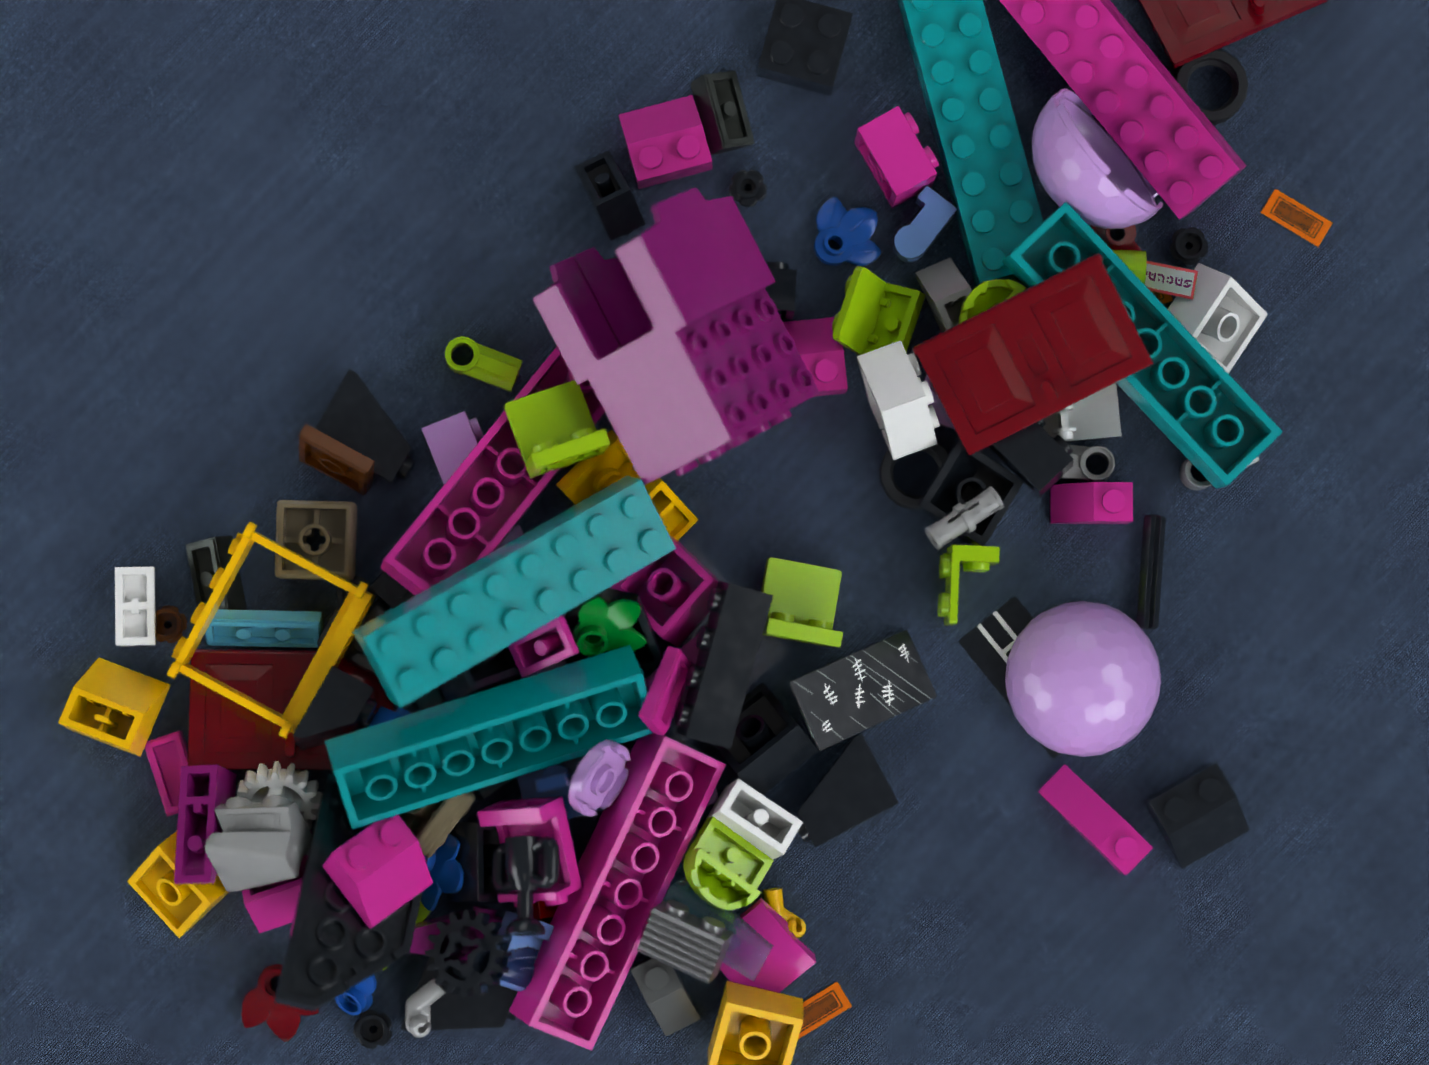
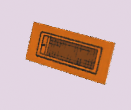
M1274 189L1261 211L1263 215L1319 247L1333 224L1277 189Z
M838 982L833 983L803 1002L804 1020L798 1039L852 1007Z

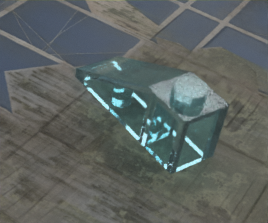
M685 876L674 883L663 901H678L689 907V913L696 915L698 918L712 917L723 922L725 930L733 933L723 963L754 981L774 946L733 910H718L703 901L693 891Z

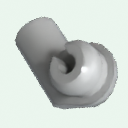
M436 978L430 980L406 1001L405 1025L407 1030L415 1037L421 1038L430 1032L431 1005L446 993L442 985L435 983Z

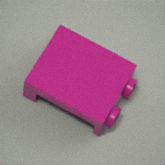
M563 796L502 800L477 811L480 827L496 826L500 843H504L508 837L549 836L557 841L559 847L558 881L551 888H538L536 892H533V904L537 901H544L546 906L562 904L568 901V895L582 888ZM517 892L497 894L499 903L513 902L514 907H517Z

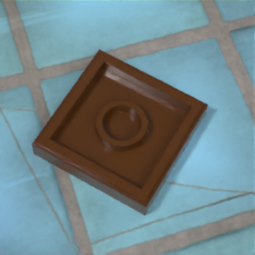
M308 424L304 425L299 433L300 461L361 495H367L373 485L375 461Z

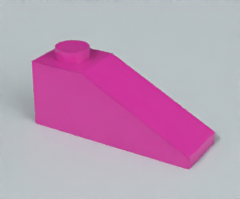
M1064 764L1037 791L1120 874L1126 876L1153 849L1121 815L1067 765Z

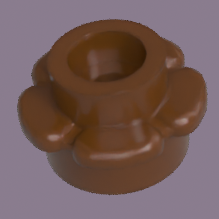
M165 605L161 610H156V640L159 642L167 641L170 644L178 642L183 636V631L187 629V618L184 614L179 613L177 607ZM166 621H170L172 623V626L170 628L165 627Z

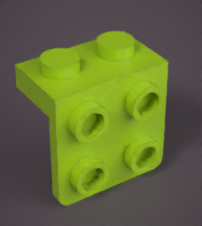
M857 266L853 274L846 281L845 298L841 310L835 315L833 320V339L858 356L900 340L907 353L926 295L918 290L886 283L867 268Z

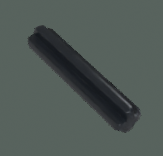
M1147 515L1144 517L1137 624L1141 629H1156L1159 626L1166 519L1161 515Z

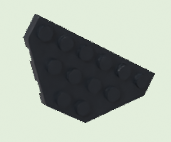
M328 774L324 781L274 1001L312 1012L410 952L422 897L421 892L370 929L322 866L332 852L373 824L352 829L335 775Z

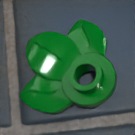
M600 596L587 600L579 609V623L573 630V639L578 650L584 655L596 656L605 651L609 652L628 645L631 646L633 651L647 644V639L632 628L639 617L641 605L638 602L627 599L616 600L608 605Z

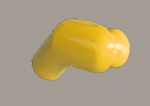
M782 888L764 889V901L788 922L789 931L798 939L801 938L806 932V923L803 919L784 908Z

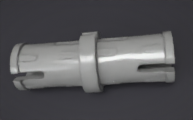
M990 486L965 504L958 503L953 506L951 513L931 526L926 527L925 533L933 546L939 550L964 532L971 533L976 530V524L996 511L1003 509L1004 504L998 493Z

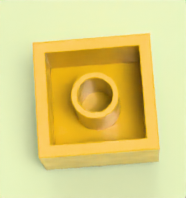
M727 981L708 1047L707 1065H791L804 1020L803 998Z

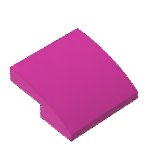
M762 898L725 928L726 931L733 933V937L720 970L730 982L780 993L816 963L815 954L789 931L788 922Z

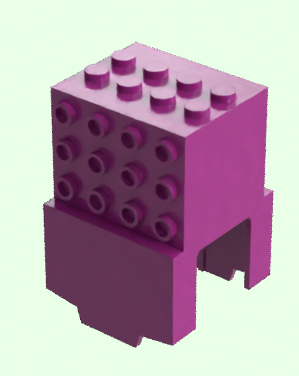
M696 187L651 206L655 224L635 239L616 249L615 252L618 257L604 260L596 248L593 247L550 266L554 283L532 298L577 385L589 380L597 399L600 401L616 435L629 456L634 470L644 485L675 470L679 477L699 466L696 459H698L700 464L711 461L726 453L727 450L729 451L748 441L749 438L751 439L770 429L771 426L773 427L792 417L791 408L819 394L812 374L806 368L796 348L794 339L789 335L777 312L775 303L771 300L765 289L776 281L732 196L706 200Z

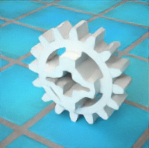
M274 761L272 769H268L261 763L258 766L257 773L248 770L245 780H240L237 797H244L252 802H262L267 796L276 795L285 797L290 801H295L310 830L313 820H316L322 793L317 792L319 784L317 780L308 781L309 772L307 770L298 774L294 772L295 764L291 763L287 769H283L279 761Z

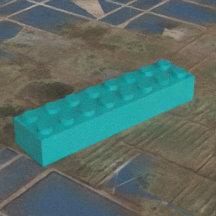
M897 0L952 204L958 208L955 215L975 288L981 283L990 280L1017 279L1002 261L1043 223V218L983 0Z
M1065 202L1018 245L1002 263L1028 289L1100 253L1103 257V264L1154 364L1116 383L1216 489L1228 486L1283 431L1075 210Z
M627 475L356 629L353 633L390 701L399 707H403L670 553L676 547L642 480Z
M628 645L326 740L325 744L351 827L355 829L584 756L598 743L608 739L621 744L653 733L638 716L646 699L647 690L641 668L631 646Z

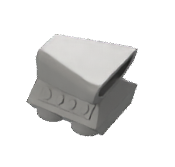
M276 795L267 796L262 802H252L244 797H231L225 804H220L214 809L223 832L212 833L205 844V852L227 892H238L298 877L302 858L304 855H308L312 834L295 801H290L285 797Z

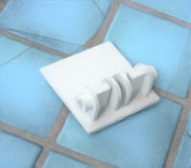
M1116 383L1044 418L1043 420L1046 425L1043 428L1052 438L1059 435L1066 442L1122 436Z

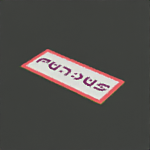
M1147 261L1145 286L1150 291L1193 300L1198 271Z

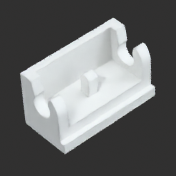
M154 566L115 567L116 646L156 645Z

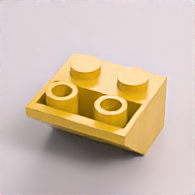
M98 657L73 686L58 723L71 731L141 757L171 685Z

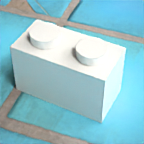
M740 779L725 786L707 816L718 819L772 860L785 854L803 823Z

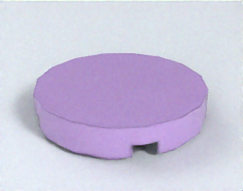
M608 739L598 743L585 755L572 777L569 788V803L574 810L585 816L592 817L597 815L596 810L599 807L604 810L614 802L628 777L629 770L624 766L626 761H630V754L625 746Z

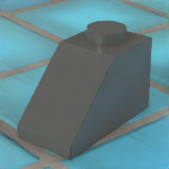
M648 957L631 966L630 971L666 1037L701 1019L675 968L652 957Z

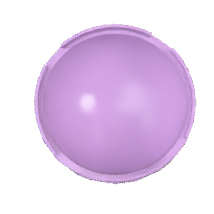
M1061 89L1058 93H1055L1041 110L1032 136L1033 163L1046 193L1059 207L1067 202L1087 224L1105 229L1126 228L1142 223L1154 216L1162 208L1163 203L1156 204L1155 197L1158 193L1110 134L1091 116L1093 114L1076 93L1068 89Z
M1079 601L1063 603L1040 613L1028 623L1016 638L1008 656L1005 683L1007 697L1014 716L1031 737L1058 753L1086 757L1102 755L1124 746L1141 732L1151 718L1158 702L1161 673L1155 649L1148 636L1135 621L1120 610L1109 605Z

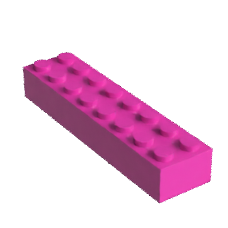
M999 0L1179 220L1189 215L1246 167L1242 159L1110 0Z
M558 347L548 356L514 400L575 380ZM589 380L579 385L596 426L606 412L597 399ZM504 411L384 558L380 569L415 596L495 551L560 469L530 479Z
M653 733L637 738L630 753V761H627L624 766L629 770L627 780L614 802L603 810L577 865L582 888L568 895L567 902L559 904L550 925L554 926L549 941L543 940L534 963L532 980L526 989L517 993L510 1007V1013L533 1028L592 1051L638 954L637 947L640 944L654 907L662 902L726 764L667 736Z

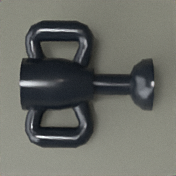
M549 836L508 837L504 843H500L493 850V888L500 894H508L512 891L517 892V919L510 922L506 928L505 935L537 936L545 934L544 926L539 920L533 918V892H536L538 888H551L558 881L559 847L557 841Z

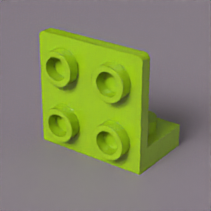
M575 380L507 402L504 406L530 479L604 454L611 444L605 429L596 430L580 385H577Z
M951 545L947 548V553L940 555L939 578H946L945 592L938 594L937 616L944 617V625L952 626L957 624L960 564H963L964 572L990 571V566L999 563L1000 547Z
M774 557L767 558L761 592L773 595L762 635L825 647H841L843 632L832 629L842 572L837 569Z

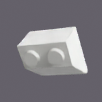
M1198 263L1194 269L1198 271L1193 300L1176 296L1168 310L1229 374L1268 314L1231 276Z

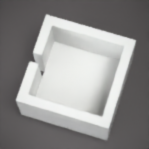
M900 340L857 356L870 408L879 428H884V430H881L893 460L936 445L937 440L934 428L940 427L933 405L928 406V404L934 403L930 387L926 380L921 381L920 377H917L921 375V370L915 354L907 355Z

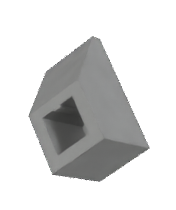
M947 258L915 272V276L923 294L926 295L925 298L941 333L958 325L962 305L972 290L952 259Z

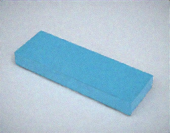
M218 609L205 633L206 643L211 646L319 648L317 641L324 631L322 612Z

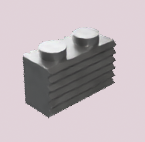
M674 900L662 901L653 908L637 951L709 984L718 975L733 933L726 931L725 924L715 918H698L696 915L690 914L689 907L683 903Z

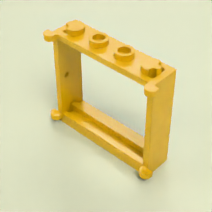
M250 521L243 534L238 532L237 536L233 539L228 549V553L232 557L226 568L219 567L209 584V588L213 589V592L207 603L201 601L195 609L190 620L195 625L188 638L182 636L176 644L171 656L176 660L170 666L167 675L174 679L178 672L188 676L282 727L279 735L286 739L289 732H295L331 667L338 668L355 636L353 631L360 627L376 596L366 591L369 586L368 584L361 581L359 586L256 532L255 529L258 525ZM254 542L349 592L283 715L189 664Z

